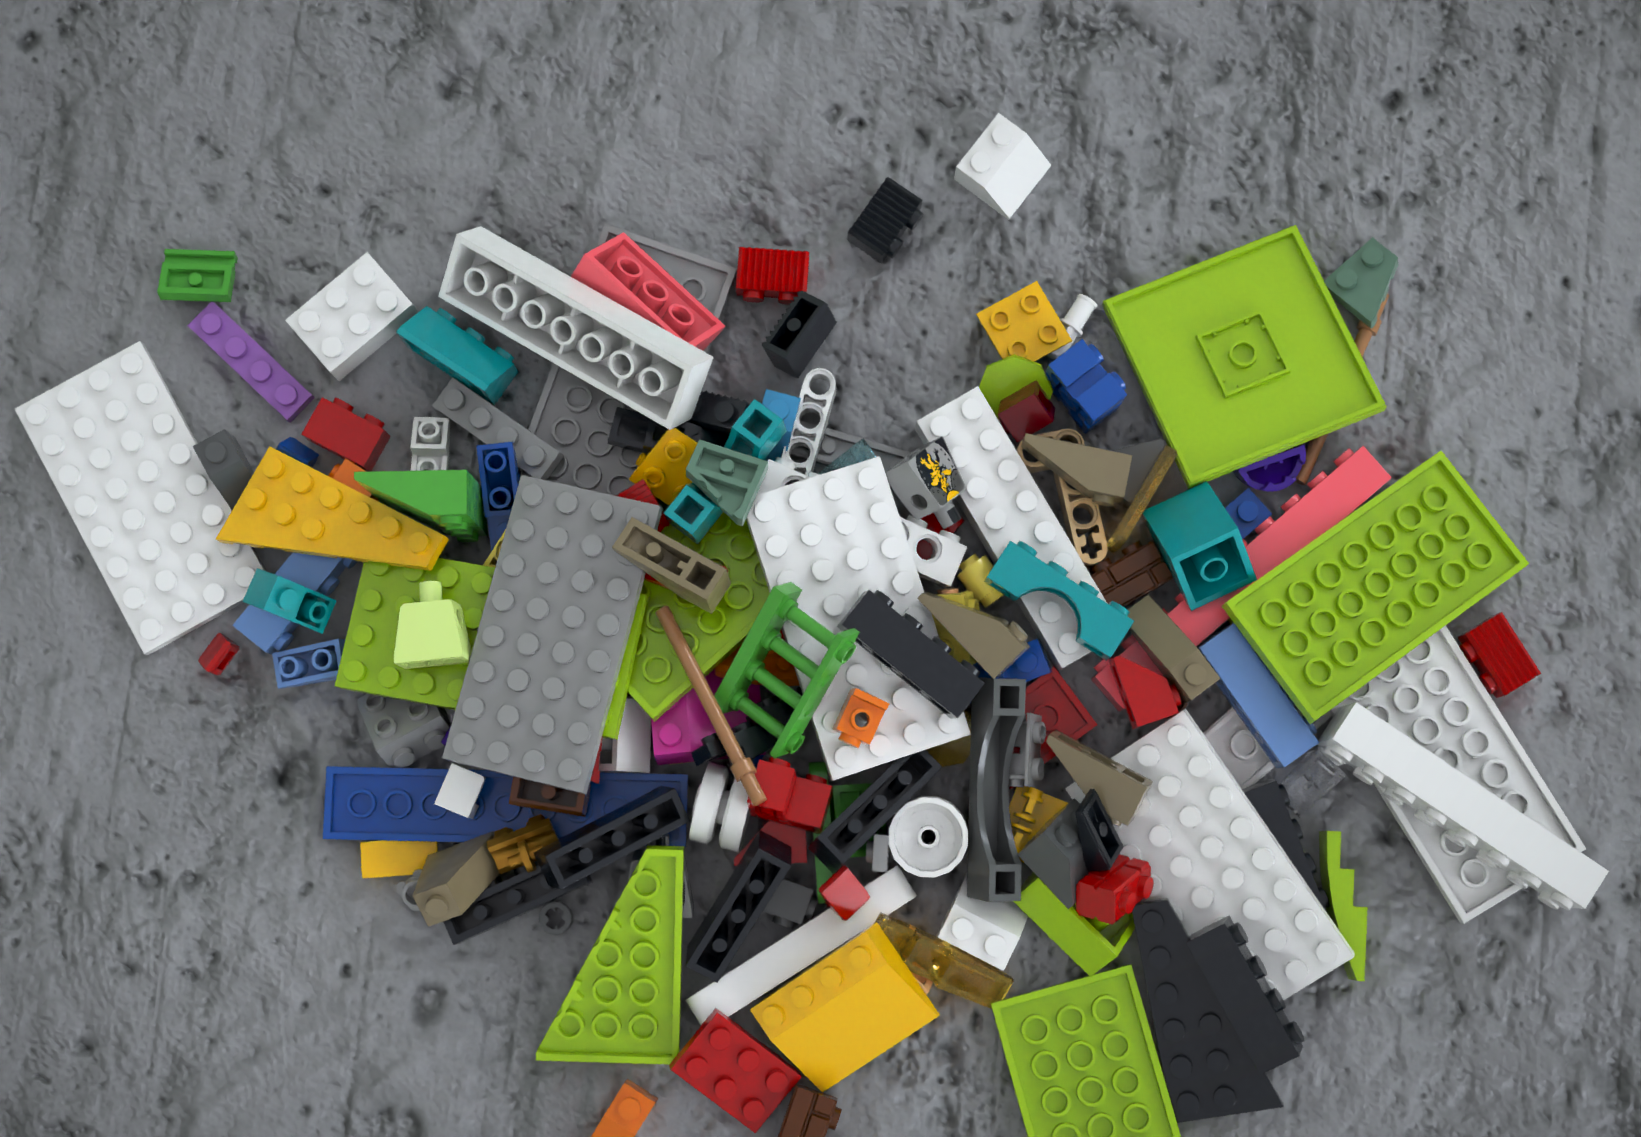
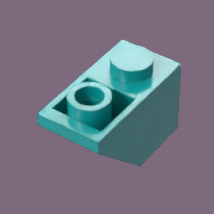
M257 568L243 602L323 634L337 600Z

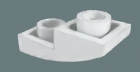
M414 417L410 445L412 452L410 471L448 470L450 419Z

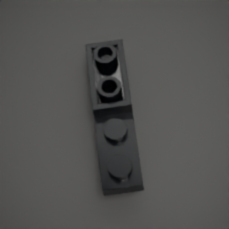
M617 407L608 444L648 454L668 429L639 412ZM689 422L675 427L697 443L700 439L724 447L728 440V437Z
M801 687L793 689L801 696L803 695ZM775 696L757 703L759 707L785 726L795 710L783 700L777 701ZM747 716L745 717L746 722L731 728L745 757H750L752 760L774 747L778 739ZM717 733L701 739L703 746L691 752L696 766L727 755Z

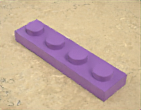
M211 301L187 325L290 423L315 398L214 302Z

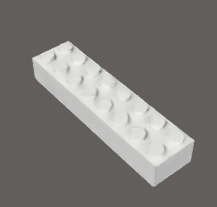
M481 226L456 234L438 297L669 430L692 418L713 356Z
M978 386L916 421L915 431L924 445L941 436L944 437L965 484V491L955 499L994 565L1010 541L1016 545L1019 541H1022L1037 551L1035 557L1046 564L1049 561L1057 563L1067 570V578L1077 584L1080 581L1088 583L1099 592L1097 597L1106 602ZM1037 591L1028 593L1016 600L1058 672L1092 653L1076 642V617L1072 608L1064 599L1053 593Z
M1357 702L1339 707L1318 739V745L1324 748L1322 754L1328 759L1340 765L1344 761L1355 769L1353 775L1369 785L1375 782L1385 789L1383 794L1389 800L1400 806H1403L1405 802L1416 810L1414 815L1419 820L1432 827L1436 823L1447 831L1445 836L1450 841L1461 847H1465L1466 844L1478 851L1476 857L1480 861L1493 868H1496L1497 865L1509 872L1507 878L1524 889L1530 886L1540 893L1538 899L1555 910H1558L1559 907L1566 910L1571 908L1586 909L1609 872Z

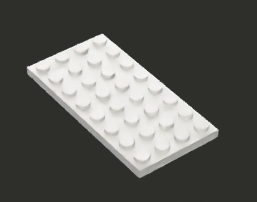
M139 341L15 408L20 421L144 654L149 655L244 603L243 599L256 569L266 570L254 547L236 543L225 544L216 540L232 509L213 484L193 448L198 443L144 343Z
M880 456L756 495L746 521L769 592H771L774 586L788 582L794 583L802 589L796 601L798 608L830 632L837 635V633L843 632L837 625L863 592L870 590L875 593L876 590H879L894 602L891 608L901 616L907 613L919 621L923 626L920 630L931 640L934 636L939 638L931 612L917 599L925 592ZM785 621L781 628L785 641L819 666L828 648L792 621ZM854 642L856 645L855 652L846 663L841 665L811 718L831 781L971 735L964 712H962L959 718H949L856 642ZM794 667L802 693L804 694L811 679ZM852 688L860 689L889 703L870 745L861 743L859 748L840 741L838 738L841 733L832 730L846 697ZM859 712L856 714L855 723L857 726L863 727L867 723V717L864 713Z
M1446 626L1330 710L1333 717L1339 707L1357 702L1578 851L1586 850V847ZM1373 782L1461 924H1465L1522 889V887L1507 878L1509 872L1498 865L1496 868H1493L1483 863L1476 857L1478 851L1467 844L1465 847H1461L1450 841L1445 836L1447 832L1436 823L1432 827L1422 822L1414 815L1416 812L1414 808L1405 802L1403 806H1400L1389 800L1383 794L1385 789Z
M1186 708L1110 758L1153 781L1134 820L1128 826L1123 823L1121 826L1113 824L1124 846L1120 854L1128 856L1130 860L1136 858L1147 861L1151 866V877L1154 881L1153 891L1150 897L1147 899L1143 898L1142 902L1168 898L1189 936L1227 916L1231 917L1234 924L1239 922L1248 937L1246 946L1252 956L1257 955L1261 959L1267 971V975L1264 976L1271 989L1276 988L1279 991L1283 1000L1354 958L1355 953ZM1073 782L1065 789L1072 800L1075 798L1081 804L1085 794L1077 783Z

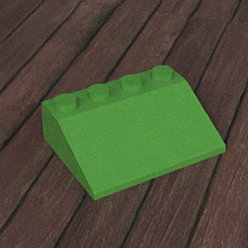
M467 470L354 472V480L381 503L450 536L457 537L459 542H477L478 536H488V521L484 513L481 485Z

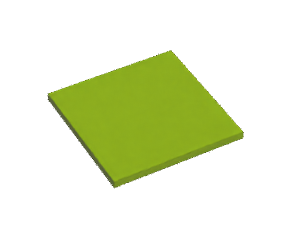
M1296 225L1103 300L1102 306L1188 489L1381 413L1387 408Z

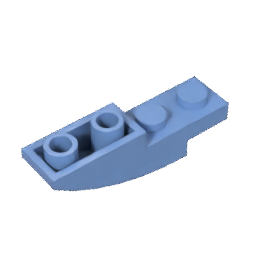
M334 639L272 653L278 689L336 680L345 639Z

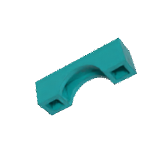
M754 399L732 426L724 447L765 460L787 432L784 421ZM692 482L686 484L666 509L664 515L672 526L696 544H699L723 511Z
M1010 541L984 582L1013 601L1028 593L1037 591L1049 592L1061 597L1069 604L1075 614L1077 621L1076 642L1105 661L1110 659L1134 623V620L1128 617L1130 612L1117 602L1111 601L1108 604L1098 598L1099 592L1088 583L1080 581L1077 584L1067 578V570L1053 561H1049L1048 564L1035 557L1037 551L1026 543L1019 541L1016 545Z

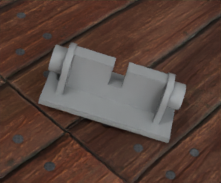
M1027 713L1026 721L1025 714L1014 747H1020V754H1012L1009 787L1026 786L1039 788V782L1044 777L1045 766L1043 759L1040 758L1041 744L1045 741L1046 728L1040 715Z

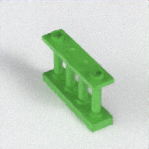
M792 582L772 588L714 695L723 714L740 710L778 739L769 754L775 759L788 753L793 754L800 748L805 739L803 735L804 730L839 668L855 652L856 645L854 642L860 633L855 628L835 635L798 608L796 601L802 589ZM785 621H792L828 648L819 666L781 638L780 630ZM773 650L811 679L802 696L765 669L763 661L769 651ZM752 681H758L795 709L786 726L748 698L747 690Z

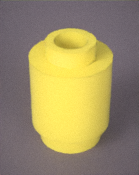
M975 553L960 564L959 568L962 572L957 577L967 590L973 591L974 599H977L978 602H981L987 608L1004 594L984 582L994 565L986 555L979 558Z

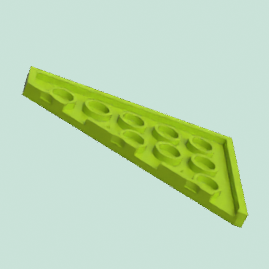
M647 845L536 1052V1061L669 1065L680 1052L684 846Z

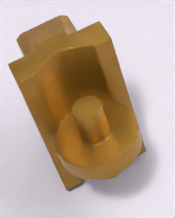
M542 814L529 818L526 827L515 831L507 827L494 831L493 839L486 842L500 874L521 866H525L529 873L536 870L534 861L537 860L533 852L558 840V837L550 819H545Z

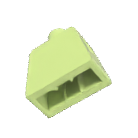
M420 582V602L405 603L400 607L394 664L404 669L469 663L472 651L461 605L452 599L442 600L441 582Z

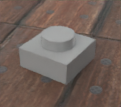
M875 833L874 841H867L866 862L872 863V871H888L889 834Z

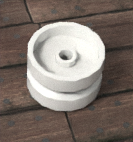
M709 762L702 783L699 785L691 815L693 818L689 840L707 845L714 837L717 824H721L719 835L721 848L739 853L750 817L747 804L748 794L742 782H737L735 778L731 791H728L729 771L727 766Z
M922 795L909 800L895 813L889 827L888 845L894 860L905 871L918 877L936 878L951 872L962 861L968 847V825L963 813L951 801L940 796ZM925 830H932L936 836L935 841H930L928 844L922 840V833Z

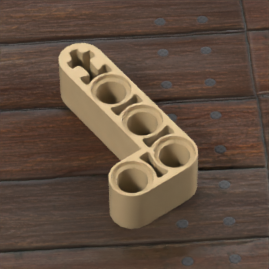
M1061 429L1036 434L1037 436L1056 440H1068L1072 443L1085 445L1081 434L1073 429ZM1022 441L1019 443L1016 451L1030 473L1050 470L1040 461H1027L1023 456ZM1053 472L1067 536L1085 567L1091 568L1100 563L1107 554V541L1099 506L1092 502V497L1084 496L1078 490L1069 488L1065 480ZM1076 508L1086 509L1090 514V523H1077L1073 517V510ZM1094 530L1088 536V542L1091 548H1097L1098 551L1090 559L1089 554H1082L1081 550L1086 545L1085 533Z

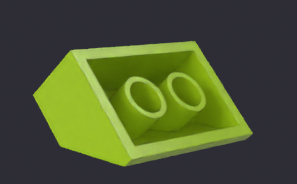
M1034 872L1021 886V901H1013L1090 977L1118 957L1135 929L1132 912L1130 914L1126 913L1113 925L1098 921L1097 917L1091 919L1078 915L1076 902L1068 909Z

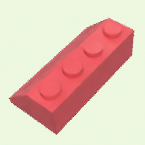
M624 232L585 253L571 275L577 281L702 351L725 328V325Z

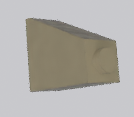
M494 831L427 856L412 896L428 927L462 915L500 874L486 842L493 839Z

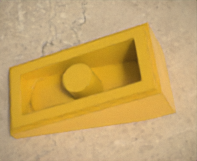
M387 840L361 842L362 878L413 875L416 869H423L428 855L438 852V842Z

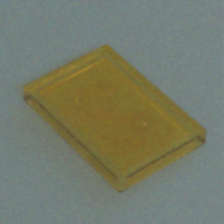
M1166 445L1158 455L1131 503L1126 507L1108 537V551L1112 553L1117 552L1125 544L1178 455L1177 451Z

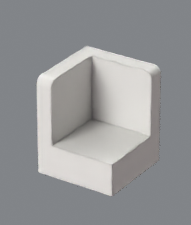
M452 763L434 804L466 818L473 819L479 807L475 803L485 782V777Z

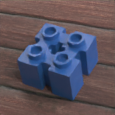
M1081 339L1048 365L1046 375L1053 388L1052 394L1058 401L1063 403L1068 409V414L1086 434L1114 413L1126 398L1127 393L1124 391L1126 385L1121 377L1114 371L1107 373L1100 365L1104 359L1099 350L1093 344L1087 345Z

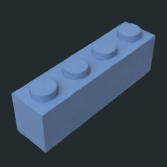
M292 552L275 575L329 596L340 582L338 577L346 567L348 569L352 568L358 561L349 558H331ZM249 605L232 626L263 651L272 655V653L277 651H284L294 639L292 633L299 624Z
M1234 623L1226 626L1197 647L1221 678L1216 682V685L1276 768L1286 767L1319 743L1315 737L1317 730L1314 724H1309L1304 716H1300L1293 706L1294 702L1282 686L1280 687L1272 677L1273 674L1261 658L1257 656Z

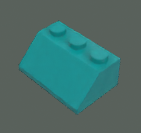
M426 306L398 328L396 333L410 350L455 378L494 406L519 372L514 363H512L515 358L499 346L492 350L483 344L486 339L470 327L466 331L455 325L457 319L442 308L435 312Z

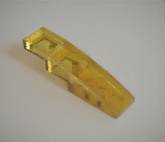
M880 912L875 923L879 924L909 970L914 974L932 980L939 989L991 1009L990 1003L1003 1000L1014 982L1011 976L915 926Z

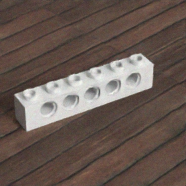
M776 457L775 461L768 459V471L757 494L785 486L789 482L795 483L820 474L810 471L807 476L795 471L796 464L780 457ZM908 515L907 519L900 517L919 577L943 588L951 587L967 546L960 544L961 538L951 532L941 530L938 534L926 529L928 523L922 519H915L911 515ZM920 540H926L932 545L933 554L928 560L922 559L917 554L916 547Z

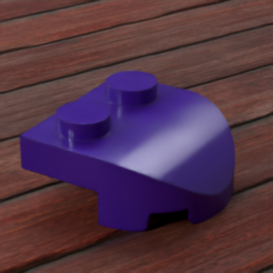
M1298 445L1235 470L1233 473L1242 483L1253 489L1267 492L1285 489L1297 480L1296 477L1302 465L1305 464V445Z

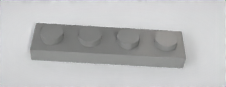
M453 377L432 405L485 444L513 441L518 467L534 478L547 480L564 457L558 450Z

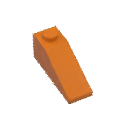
M627 1079L591 1137H635L658 1098Z

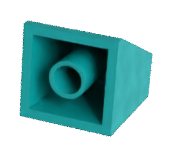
M1207 481L1142 511L1152 539L1191 611L1257 580L1237 525Z

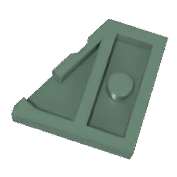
M1372 237L1328 276L1324 282L1333 299L1372 329L1377 322V314L1381 303L1385 301L1389 291L1388 285L1390 280L1394 278L1399 265L1398 257Z
M699 439L686 467V477L737 525L743 527L768 471V461Z

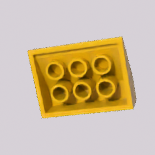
M877 922L763 998L750 1009L770 1041L822 1093L940 1015Z

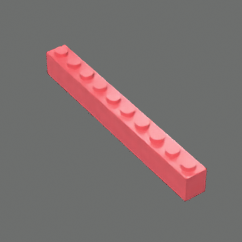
M1364 446L1356 452L1348 448L1333 461L1337 466L1335 470L1329 475L1324 471L1320 472L1307 484L1311 489L1301 498L1296 493L1281 506L1285 513L1275 521L1271 516L1254 529L1258 536L1250 543L1242 539L1257 580L1346 518L1392 478ZM1252 583L1192 611L1188 607L1182 593H1179L1174 598L1178 604L1169 612L1164 608L1162 610L1192 643L1198 646L1230 618L1222 608V605ZM1133 635L1120 644L1125 649L1119 654L1120 656L1163 676ZM1103 659L1093 667L1097 674L1091 680L1118 711L1125 709L1108 662L1110 659L1107 661Z

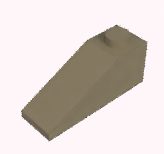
M1028 433L1025 434L1021 447L1081 494L1092 497L1093 503L1102 506H1114V502L1120 503L1123 500L1133 455Z
M631 517L612 546L614 551L658 582L710 614L714 612L731 585L726 568Z
M930 592L922 593L917 598L993 679L1004 673L1030 648L1025 641L1028 635L1014 621L1009 624L1004 619Z
M1149 594L1128 609L1130 612L1128 617L1134 620L1129 631L1163 676L1167 678L1169 684L1176 686L1184 704L1193 700L1221 679L1200 650Z
M1058 730L1049 734L1046 740L1047 744L1085 796L1090 789H1095L1112 824L1121 826L1123 823L1128 826L1134 820L1153 781Z

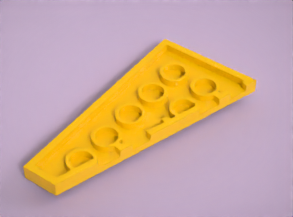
M270 446L216 537L217 541L225 544L236 543L255 548H274L300 554L349 558L361 562L372 561L387 563L391 566L432 571L449 541L445 535Z

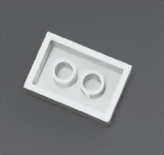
M366 252L285 321L338 381H341L397 334L398 328L417 314L418 311L370 254Z

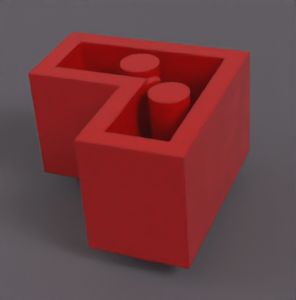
M770 757L768 762L759 759L755 777L767 800L760 805L753 806L748 796L747 804L751 816L821 834L833 794L832 786L827 785V780L820 776L806 774L805 778L797 777L795 769L790 768L791 763L783 759Z

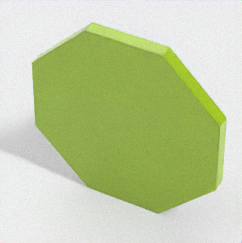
M1015 354L987 365L979 385L981 392L996 417L998 416L1001 400L1036 380L1049 399L1053 393L1052 385L1042 365Z

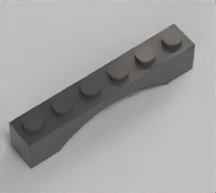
M978 677L985 684L971 701L967 897L987 902L1021 901L1022 863L1017 855L1018 852L1011 828L1009 774L1014 744L1025 717L1026 679Z

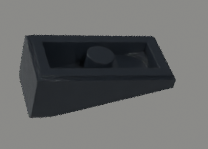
M1090 789L1075 811L1083 858L1088 871L1110 870L1124 846L1095 789Z

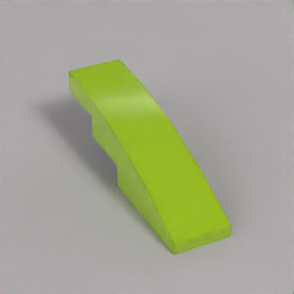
M1319 831L1321 883L1330 904L1326 911L1355 953L1354 958L1343 964L1348 979L1365 982L1368 907L1353 906L1355 869L1340 868L1341 832Z

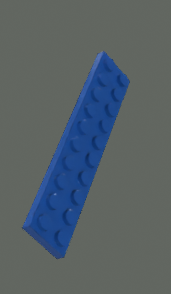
M326 766L323 839L465 842L505 827L511 828L513 831L526 827L529 818L542 814L545 819H550L558 839L660 786L675 788L688 814L689 775L600 772L599 784L590 781L591 790L586 817L511 805L509 804L513 776L489 770L468 769L485 777V782L475 803L479 807L474 818L471 819L434 804L449 769ZM686 823L668 833L669 846L687 847Z

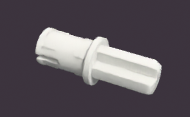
M1077 295L1066 316L1060 318L1072 342L1048 354L1049 358L1057 359L1070 348L1076 337L1082 336L1083 331L1081 329L1097 307L1095 301L1086 295Z

